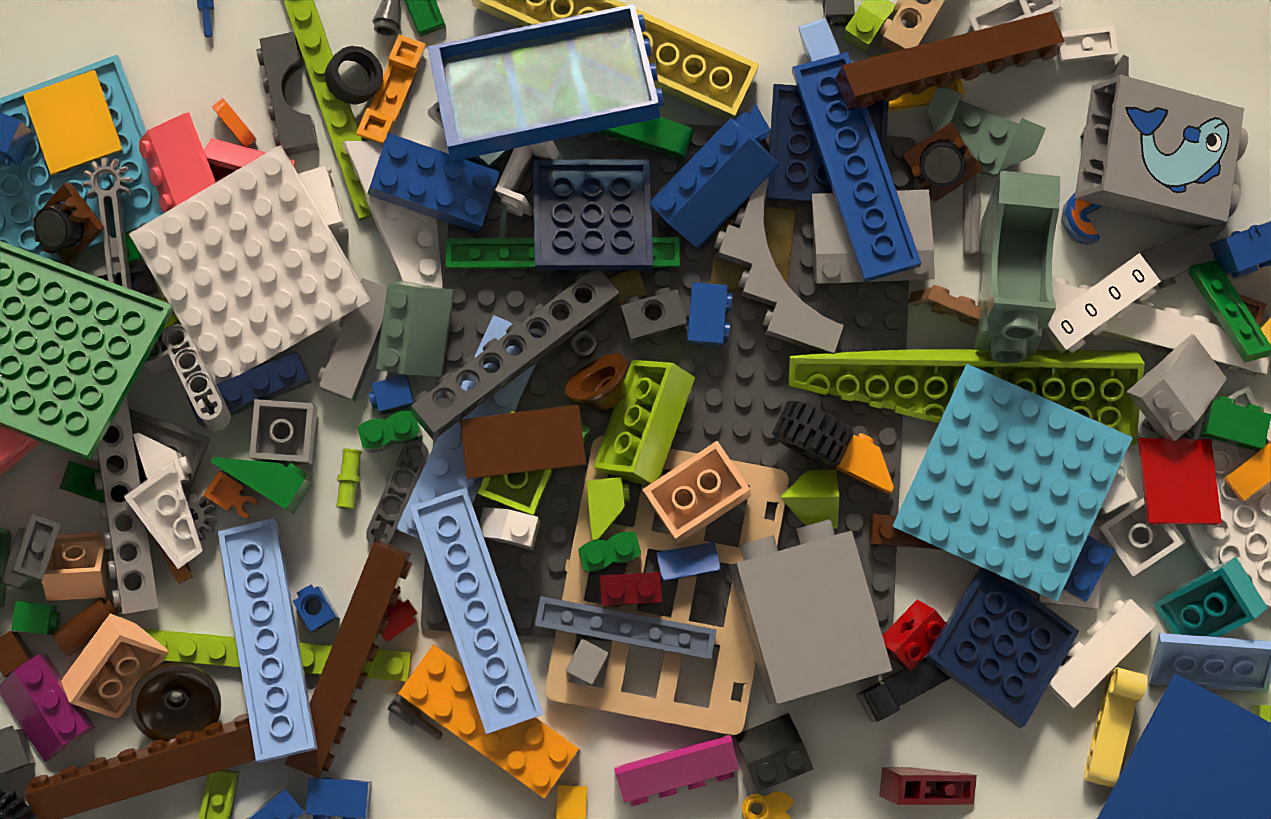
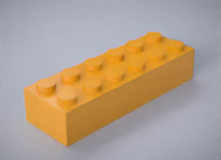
M434 644L398 693L543 798L547 796L580 749L537 717L486 735L463 664Z

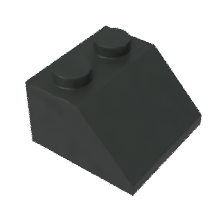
M789 713L734 735L757 792L814 770L803 741Z

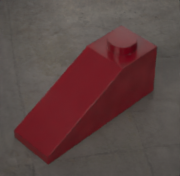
M882 767L879 796L897 805H974L977 775L912 767Z

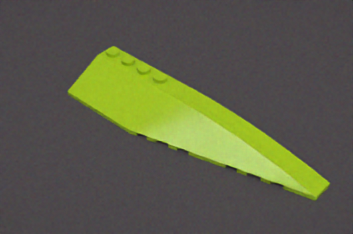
M975 349L840 352L790 356L788 384L795 388L823 395L831 394L839 396L843 400L851 402L855 400L867 403L871 407L879 409L883 407L894 410L895 413L940 423L967 363L1133 437L1130 445H1136L1140 409L1128 395L1127 391L1143 378L1145 363L1138 351L1076 350L1071 353L1069 350H1066L1060 354L1058 350H1036L1034 355H1027L1024 361L1018 363L998 362L991 358V351Z

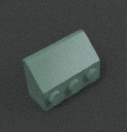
M401 280L388 282L377 357V370L404 375L443 376L455 290Z

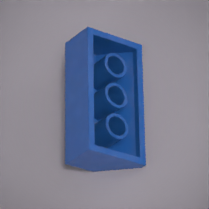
M730 118L649 203L669 225L699 249L780 164L741 124Z

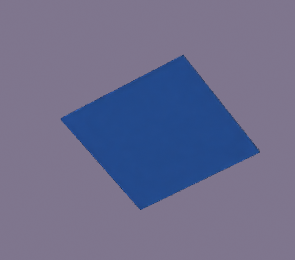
M1174 673L1097 819H1271V722Z

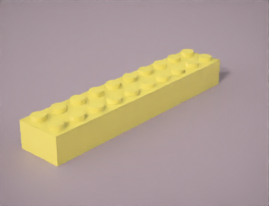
M472 0L473 7L517 27L627 5L618 0ZM636 9L637 15L643 14L646 31L642 32L643 39H649L652 56L648 57L649 64L655 63L658 81H654L655 89L661 88L662 92L726 121L730 118H736L757 75L759 64ZM628 28L574 39L577 54L641 82ZM565 41L557 42L566 47Z

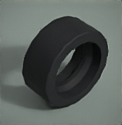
M348 46L339 50L329 61L325 70V82L329 91L336 99L346 104L357 105L368 101L378 91L383 81V68L379 59L371 51L359 46ZM344 61H354L360 64L368 73L370 80L368 86L363 90L347 86L341 80L338 72L341 63Z

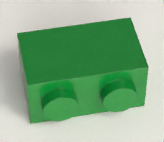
M1218 396V399H1213L1206 408L1199 436L1248 450L1259 451L1264 449L1271 414L1265 413L1264 408L1261 406L1247 404L1246 407L1236 405L1234 399Z

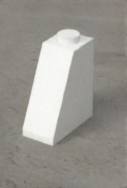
M483 507L479 526L483 537L486 539L533 551L541 522L539 517L509 509Z

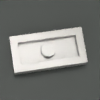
M1114 25L1061 32L1065 42L1058 50L1060 63L1113 57L1119 53Z

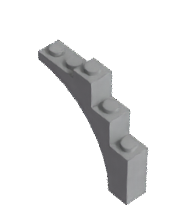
M768 177L748 197L746 209L740 207L735 220V224L739 225V228L728 225L725 232H719L714 246L719 249L717 257L750 268L749 271L743 270L738 286L743 288L741 296L774 307L773 310L767 309L762 325L767 326L766 335L822 354L835 353L844 325L822 316L805 304L787 285L771 256L763 223L764 197L769 180Z

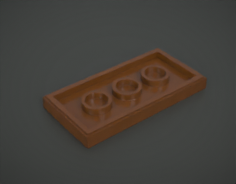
M579 405L460 419L467 479L586 465Z

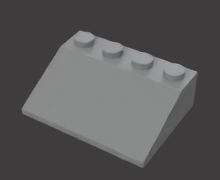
M899 190L897 194L920 257L921 266L868 282L935 279L929 190ZM833 193L811 194L814 282L817 284L863 282Z

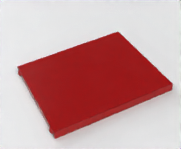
M1142 437L1137 439L1147 524L1215 526L1222 524L1212 440L1206 438L1177 439L1174 442L1167 438Z

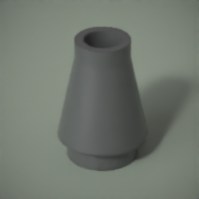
M400 0L381 1L372 20L375 32L385 36L396 35L397 30L400 29Z

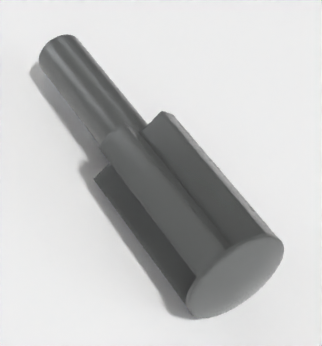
M398 695L390 702L387 710L413 727L415 724L436 740H440L443 733L420 717L422 713L399 698Z

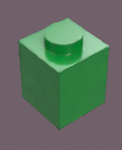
M15 601L11 630L52 635L54 629H58L60 624V612H57L58 606Z

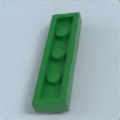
M1213 260L1192 265L1188 274L1244 363L1269 357L1271 355V344L1218 261Z

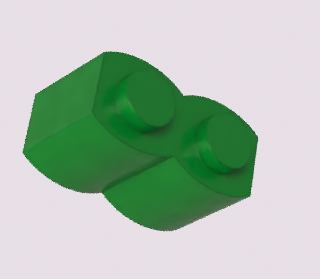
M411 411L394 413L386 420L371 419L357 427L362 447L367 452H381L390 448L394 443L406 444L423 436L420 424L413 417Z
M621 532L610 537L607 541H590L578 549L584 572L588 573L603 571L612 564H627L641 556L635 532Z

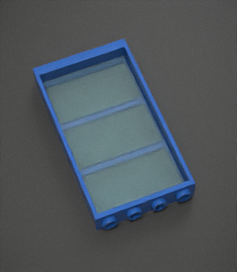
M635 4L428 46L451 162L660 118L659 106H664L661 88L655 89L654 81H658L655 63L649 64L648 57L652 56L649 39H643L642 32L646 31L643 14L637 15Z

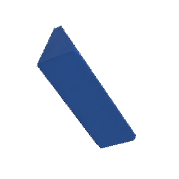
M715 542L656 553L662 582L721 570Z

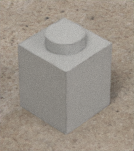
M582 639L565 670L571 674L568 679L582 687H585L587 682L593 685L609 652Z

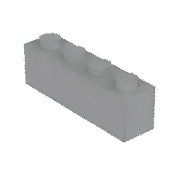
M364 278L361 279L360 283L371 301L340 318L339 327L342 328L338 339L335 337L332 339L328 349V354L331 357L327 366L322 365L317 377V381L320 382L319 387L323 391L352 402L356 401L380 340L387 287Z

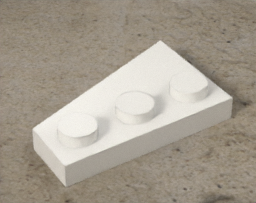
M174 461L124 496L178 569L203 552Z

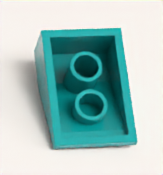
M1237 557L1214 567L1153 603V606L1171 634L1220 637L1255 620L1268 608Z

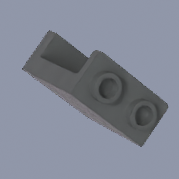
M34 514L30 515L26 528L20 527L17 531L1 579L2 584L30 592L43 580L61 523Z

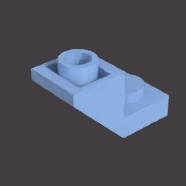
M826 18L798 27L804 53L811 62L840 54Z

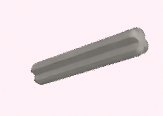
M980 173L963 184V253L966 255H976L980 251Z

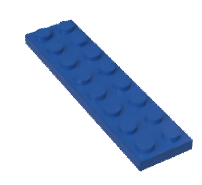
M845 52L793 66L792 74L864 283L921 266V260L868 108L859 109L857 106L847 109L835 79L842 65L852 63L849 53Z

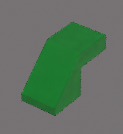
M69 461L59 489L98 502H104L102 490L97 491L95 486L94 473H99V471ZM122 485L114 486L111 490V498L115 502H122L125 499L124 496L127 494L125 487Z

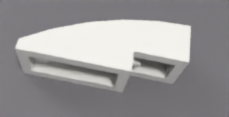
M1000 0L968 17L974 31L1051 11L1055 14L1064 9L1060 0Z

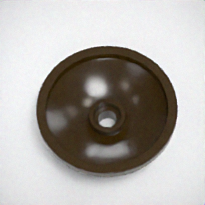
M185 663L164 664L145 673L134 686L130 700L131 716L137 728L145 736L154 741L164 740L166 742L175 739L182 732L193 731L195 733L217 722L221 713V694L212 677L202 669ZM179 692L181 695L174 697L172 693Z

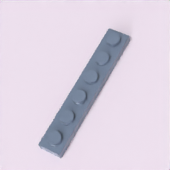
M540 596L535 626L706 659H711L716 636V629Z

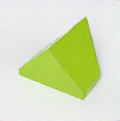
M806 470L780 498L805 526L831 519L833 529H837L839 489L836 470Z

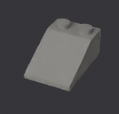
M1191 334L1132 386L1127 393L1160 436L1175 442L1199 420L1227 378L1196 336Z

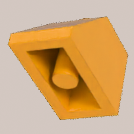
M859 433L858 437L853 435L839 466H836L835 469L886 494L891 493L894 486L880 447L874 445L875 440L862 433Z

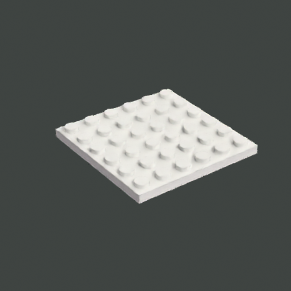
M281 145L129 234L169 304L172 305L182 326L192 336L216 384L253 369L371 301Z

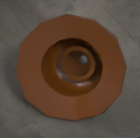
M621 353L607 354L592 361L567 380L565 393L571 401L587 402L597 410H605L615 406L626 394L623 378L628 361Z

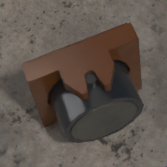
M952 121L902 154L922 188L929 190V195L934 203L984 171Z
M70 182L64 183L32 219L36 235L35 242H40L43 245L42 251L58 253L66 265L74 263L105 228Z

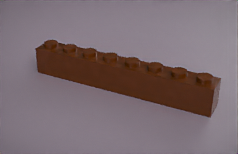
M1051 11L842 65L835 79L847 109L857 106L859 109L871 106L876 101L885 99L886 102H890L910 92L912 95L924 92L929 87L938 86V88H943L956 80L964 79V81H970L977 78L980 74L987 72L996 74L1009 66L1023 67L1032 60L1040 58L1042 61L1049 60L1058 54V50L1065 40Z
M379 540L373 543L310 700L317 749L288 756L285 765L317 778L324 771H330L335 759V755L331 754L335 743L340 745L346 732V728L342 726L345 717L352 716L357 704V700L353 699L357 688L362 690L368 677V673L364 672L368 661L373 662L377 655L379 645L375 643L379 633L384 635L389 625L390 618L386 617L390 606H396L401 595V590L397 589L401 578L406 580L413 563L408 562L411 553Z
M248 713L239 715L233 721L225 724L221 722L212 723L202 731L195 733L193 731L182 732L175 739L166 742L164 740L153 741L146 748L136 751L134 748L126 749L113 758H96L89 762V765L80 768L70 766L61 770L60 774L50 777L48 775L37 776L28 783L25 792L28 805H33L31 810L34 814L39 815L38 819H63L254 761L256 758Z

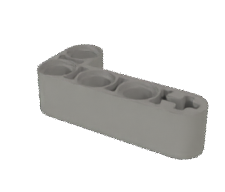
M178 324L163 329L144 363L145 368L153 374H160L175 366L198 416L209 429L213 431L223 430L230 423L231 415L192 336L184 326ZM184 339L181 344L176 345L179 340ZM157 353V355L153 359L149 360V358L153 354ZM195 362L193 367L186 369L188 365ZM207 386L204 391L198 393L201 387ZM209 406H214V414H212Z

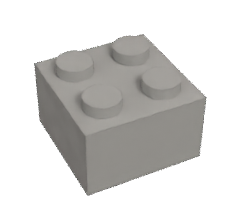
M254 399L249 458L253 461L313 466L318 407L314 403Z

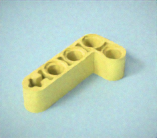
M1114 667L1107 674L1085 765V781L1111 788L1114 787L1119 778L1136 702L1141 701L1145 694L1147 675L1119 667Z

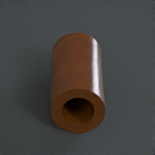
M99 598L52 632V636L61 650L70 657L90 642L109 614L116 616L120 612L118 608H114L111 599L105 601L103 598Z

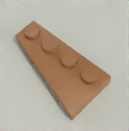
M937 285L914 291L910 294L909 304L918 306L919 303H926L932 305L931 311L934 313L951 316L957 314L959 315L958 319L960 322L978 326L980 307L976 306V301L964 296L956 298L949 295L950 291Z

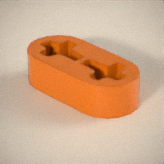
M224 98L212 106L213 110L244 147L248 148L257 141L253 133Z

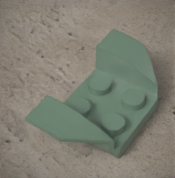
M937 86L927 109L933 131L936 132L952 121L984 169L981 173L994 178L999 175L1000 171L1035 155L1046 130L1045 127L1023 118L1020 124L962 101V93L947 87L938 88Z

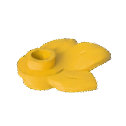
M780 791L771 792L766 796L751 794L742 803V814L745 819H791L786 811L792 806L794 800L788 794ZM754 803H759L762 806V811L759 814L751 812V806Z

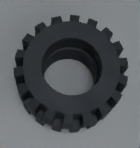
M787 401L772 435L784 446L809 459L828 466H839L854 435V431L839 418L817 407L800 401Z

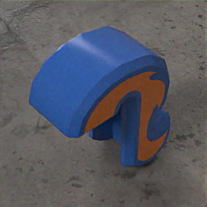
M1074 193L1062 209L1061 219L1065 230L1078 243L1084 245L1095 244L1100 240V236L1086 215L1102 207V205L1074 199Z

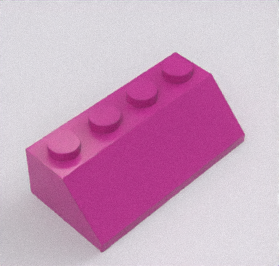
M725 735L614 767L623 802L630 801L631 806H636L648 802L647 796L659 793V797L663 798L677 794L676 788L687 785L688 790L705 786V780L716 777L717 782L733 778V772L739 770L731 735Z

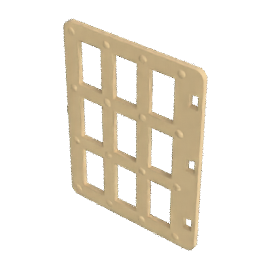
M600 436L593 441L571 556L570 560L567 559L565 566L567 576L562 600L716 629L714 644L720 645L709 708L674 702L682 654L670 651L664 652L656 698L621 692L630 646L628 643L612 641L603 688L589 685L582 687L576 683L568 682L570 673L565 670L574 655L577 634L556 630L545 693L549 699L557 702L736 735L744 728L756 660L733 579L724 627L689 621L697 575L678 579L671 617L636 611L637 605L619 606V608L613 606L602 607V604L584 601L589 573L584 572L578 549L585 543L592 541L586 481L608 478L607 473L593 468L604 436ZM670 448L663 469L671 471L697 453ZM731 460L746 484L750 486L751 497L747 499L739 545L773 535L777 545L785 506L784 501L780 497L788 490V475L781 469ZM642 484L634 527L612 524L600 540L607 541L610 537L621 532H635L641 556L635 561L627 563L625 574L643 573L648 549L667 551L710 543L704 541L706 526L679 544L675 543L670 534L651 531L655 510L642 490L648 485ZM767 502L777 503L774 521L764 519ZM715 543L720 563L732 565L744 561L740 546L733 547ZM734 682L744 683L741 703L731 700Z

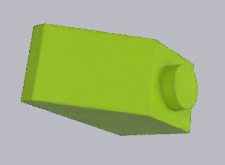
M864 0L844 29L841 39L866 54L880 33L884 23L894 12L895 4L889 0Z
M622 477L586 481L592 541L601 539L625 509L624 502L630 501L628 484H622Z

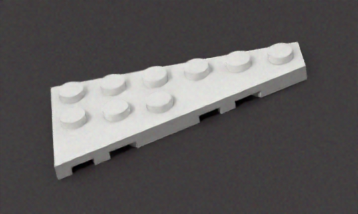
M411 140L431 147L430 140ZM344 141V149L349 154L354 166V173L360 180L367 204L381 237L386 242L389 250L388 254L392 263L396 266L401 281L443 288L437 219L367 195L383 145L374 141Z

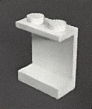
M553 140L514 148L495 190L501 198V203L507 206L506 210L517 216H522L523 213L530 216L533 215V209L529 202L518 191L534 156L541 159H558L560 153Z

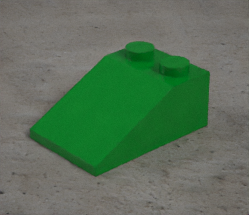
M213 457L210 461L293 514L313 485L306 480L309 474L292 463L285 467L280 463Z

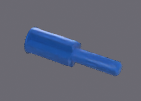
M197 0V8L199 11H202L204 36L210 38L213 36L210 10L214 9L213 0Z

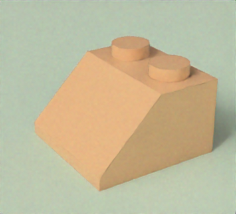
M103 532L57 535L42 580L47 601L95 599L107 596L110 579L107 565L109 549H105Z

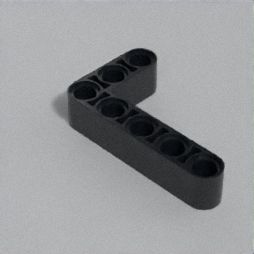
M924 657L911 671L904 668L856 696L870 722H879L898 712L903 704L951 679V677Z

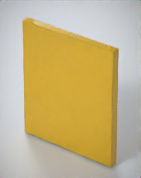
M90 70L87 73L23 95L51 175H57L66 170L123 151L95 70Z

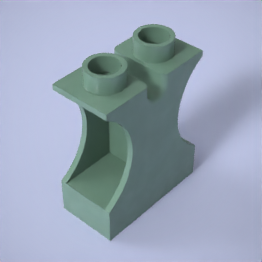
M1000 171L981 220L979 254L982 261V293L975 350L991 351L990 356L995 361L1018 363L1024 361L1027 355H1034L1042 338V329L1048 326L1055 312L1056 303L1052 292V257L1059 213L1060 176Z

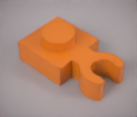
M220 470L203 494L228 512L233 505L236 506L238 514L246 519H249L251 516L244 511V505L247 502H251L256 506L259 505L258 500L254 497L242 496L241 494L245 487Z

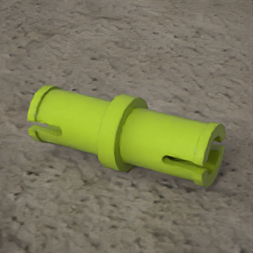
M343 449L341 473L337 475L339 489L336 508L355 509L356 488L361 480V477L358 476L362 454L360 450Z

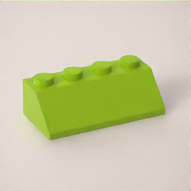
M632 360L624 380L626 387L625 397L615 405L593 468L616 477H622V479L636 484L650 485L658 480L695 377L674 363Z

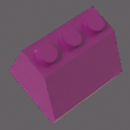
M37 654L14 670L0 684V695L44 762H47L96 727L82 707L69 703L61 683L63 678L48 655Z

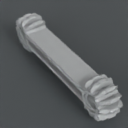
M103 157L101 160L102 167L93 161L91 167L95 171L93 173L84 171L83 174L91 178V180L83 182L82 187L92 188L86 194L88 199L98 196L101 223L105 227L102 233L108 281L118 285L117 274L121 273L122 286L132 290L121 194L124 192L131 195L132 190L125 187V184H131L134 180L132 177H124L130 169L127 166L119 169V160L114 159L110 165L108 158ZM107 175H112L115 180L114 186L110 190H103L101 186L102 179ZM110 199H112L116 228L115 238H112L108 205Z

